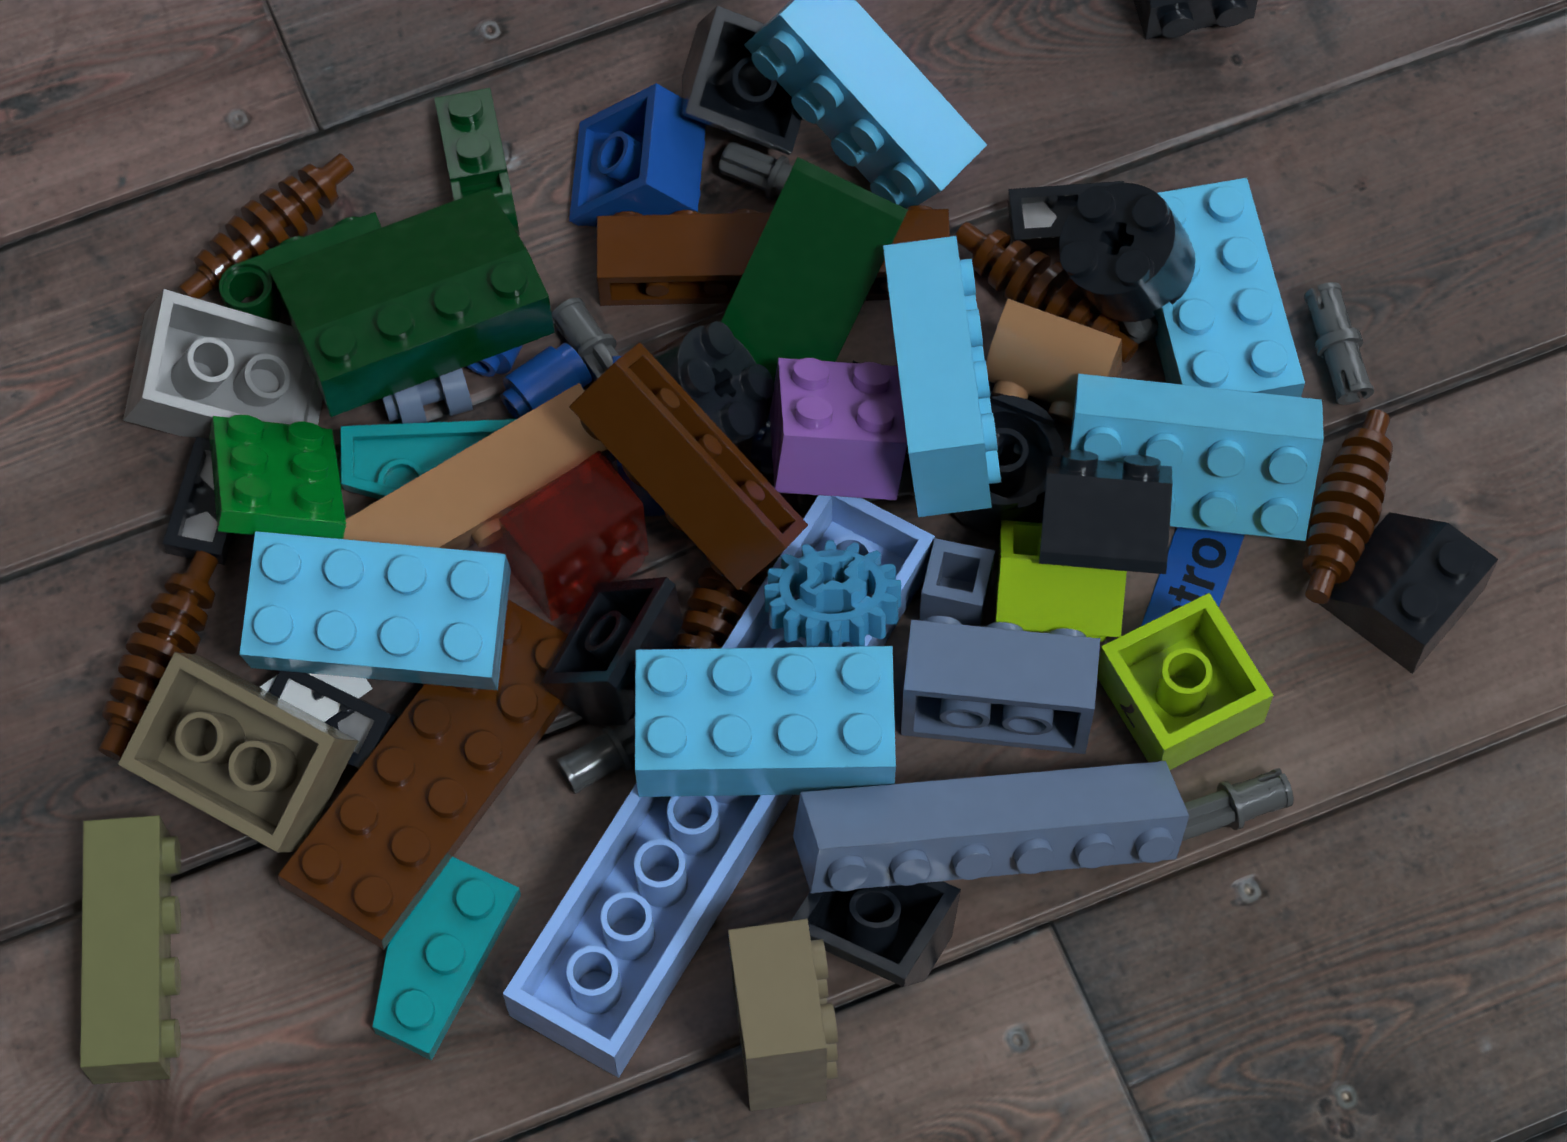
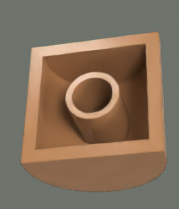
M1007 299L986 362L988 380L995 384L991 394L994 397L1010 395L1028 399L1030 396L1051 405L1048 414L1051 418L1065 425L1072 426L1078 374L1118 378L1122 370V339Z

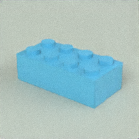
M790 0L744 44L752 53V61L756 68L768 79L776 80L792 97L791 102L797 113L806 121L813 124L816 123L831 139V147L835 154L847 165L855 166L871 183L870 189L872 193L903 208L919 205L941 192L987 146L982 138L856 0Z
M1241 178L1159 192L1158 194L1166 201L1185 228L1192 243L1196 259L1191 283L1183 296L1173 305L1169 301L1153 312L1158 322L1155 341L1166 383L1301 397L1305 381L1248 179Z
M956 236L883 245L908 453L918 517L992 508L989 484L1001 483L994 416L991 410L987 365L983 352L979 309H977L972 258L959 259Z
M1078 374L1069 450L1089 451L1097 454L1100 461L1123 462L1124 457L1131 455L1150 456L1159 459L1161 466H1172L1173 486L1170 526L1306 541L1324 440L1322 399Z
M255 531L239 655L251 668L498 690L511 568L506 554Z
M893 646L636 650L635 775L639 797L800 795L801 792L895 784Z

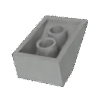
M163 289L144 314L123 421L178 436L209 439L213 416L230 418L234 415H250L264 422L292 424L298 421H305L318 425L323 398L292 326Z

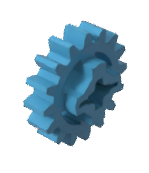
M828 540L824 550L817 552L813 547L805 544L802 545V557L796 558L792 555L784 554L781 556V569H769L768 584L764 585L765 612L769 613V622L772 629L784 628V640L788 643L803 637L806 639V647H818L820 643H829V647H841L844 642H851L854 647L865 646L866 635L882 640L886 637V624H897L898 608L901 607V580H896V567L894 564L881 565V553L879 551L870 552L865 556L860 555L859 543L853 542L846 550H837L834 541ZM868 592L871 593V595H872L871 598H870L869 596H867V593H868ZM797 595L800 598L798 600H795L793 597Z

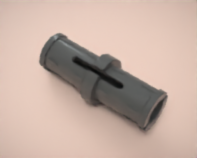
M1336 282L1320 284L1317 286L1321 296H1317L1313 288L1304 294V300L1308 304L1318 336L1314 346L1318 357L1326 361L1336 392L1337 403L1341 405L1358 403L1360 399L1357 392L1361 391L1364 399L1369 398L1374 393L1373 385L1370 383L1359 349L1363 344V339L1360 331L1352 327L1342 296L1341 285Z

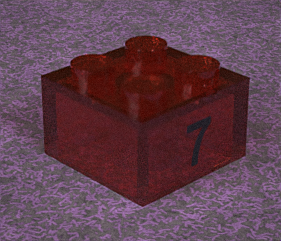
M600 451L591 455L499 519L511 572L551 622L564 613L574 614L582 610L599 582H610L614 578L623 580L631 576L641 567L645 557L649 555L643 503Z

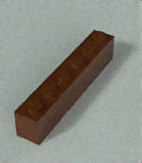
M914 205L905 208L908 211L892 244L950 237L949 209H933L925 205ZM737 209L730 213L700 214L693 210H680L670 215H642L633 211H622L613 216H597V283L600 306L730 303L772 212L759 213L752 209ZM885 260L865 301L890 300Z

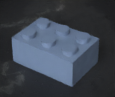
M931 616L924 621L911 620L903 690L901 735L1086 754L1095 710L1100 638L1086 637L1081 631L1067 628L1055 629L1050 633L1024 631L1022 627L1007 622L991 623L987 627L961 625L958 620L947 616Z

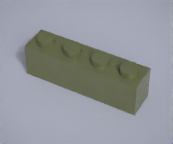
M160 815L83 821L80 1068L93 1085L170 1079V1058L180 1057V1025L178 1019H171V996L180 995L181 970L178 957H171V935L180 933L181 909L178 896H171V874L180 873L181 849L178 836H171Z

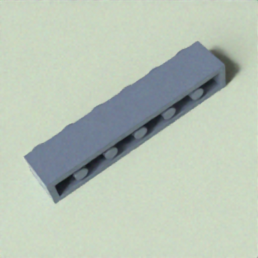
M1166 761L801 792L793 839L810 893L852 891L873 887L910 886L927 882L959 879L973 880L991 876L1024 873L1036 874L1045 871L1098 868L1109 865L1141 862L1155 863L1163 860H1174L1178 856L1189 814Z

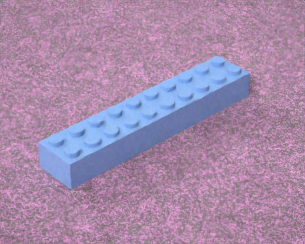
M818 495L803 519L808 526L781 553L773 568L781 569V556L784 554L792 555L796 558L802 557V545L808 544L816 552L823 551L828 540L834 541L837 550H846L853 542L859 543V554L863 556L877 550L881 553V565L894 564L896 567V580H901V607L898 608L899 622L925 579L935 536L863 498ZM768 576L722 648L806 647L805 638L800 637L788 643L784 640V628L772 629L770 627L769 613L765 612L764 585L768 584ZM868 592L867 596L871 598L872 595L870 592ZM795 595L793 598L798 600L800 597ZM886 624V637L882 640L866 635L865 646H884L897 624ZM844 642L842 643L841 647L854 646L851 644V642ZM820 643L818 647H829V643ZM636 782L503 992L509 1016L619 1078L792 795L639 797Z

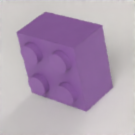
M778 358L774 393L769 414L774 488L779 493L897 500L907 448L898 366L881 365L874 362H864L861 364L831 362L815 358Z

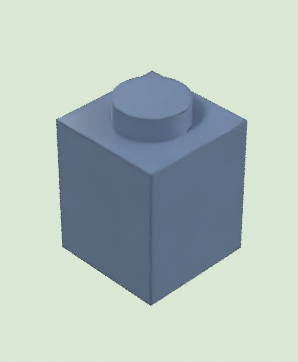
M934 538L921 593L920 620L924 621L931 616H947L958 620L961 625L981 627L992 581L995 551Z

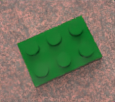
M234 415L230 418L212 417L209 440L218 531L255 535V531L335 539L344 538L346 517L332 429L321 428L314 423L298 421L292 424L264 422L250 415Z

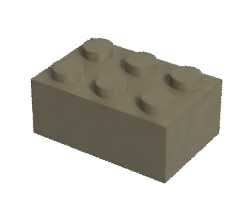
M174 652L118 765L276 852H296L316 826L359 741L202 656Z
M808 919L728 930L733 993L750 1111L827 1101V1080L838 1078L836 1061H838L836 1044L838 1043V1032L833 1003H827V979H829L824 940H811Z

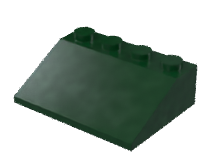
M490 188L269 269L330 417L555 333L549 295L527 248Z

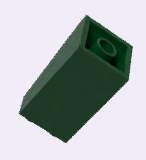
M797 157L721 320L722 323L730 328L733 336L749 351L756 364L764 366L769 371L774 382L778 358H815L821 361L836 362L885 260L883 245H891L908 211V209ZM772 396L767 398V403L771 404Z

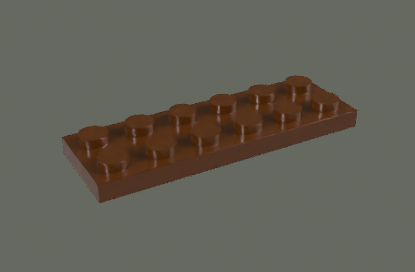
M508 599L498 690L424 684L278 874L280 885L384 950L566 705L540 683L568 634Z

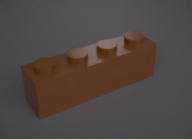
M641 342L615 361L569 406L579 417L584 430L591 437L603 443L622 464L624 472L629 479L643 487L663 508L669 522L679 531L686 533L707 556V560L713 570L720 576L727 578L737 590L741 589L782 553L808 526L803 518Z

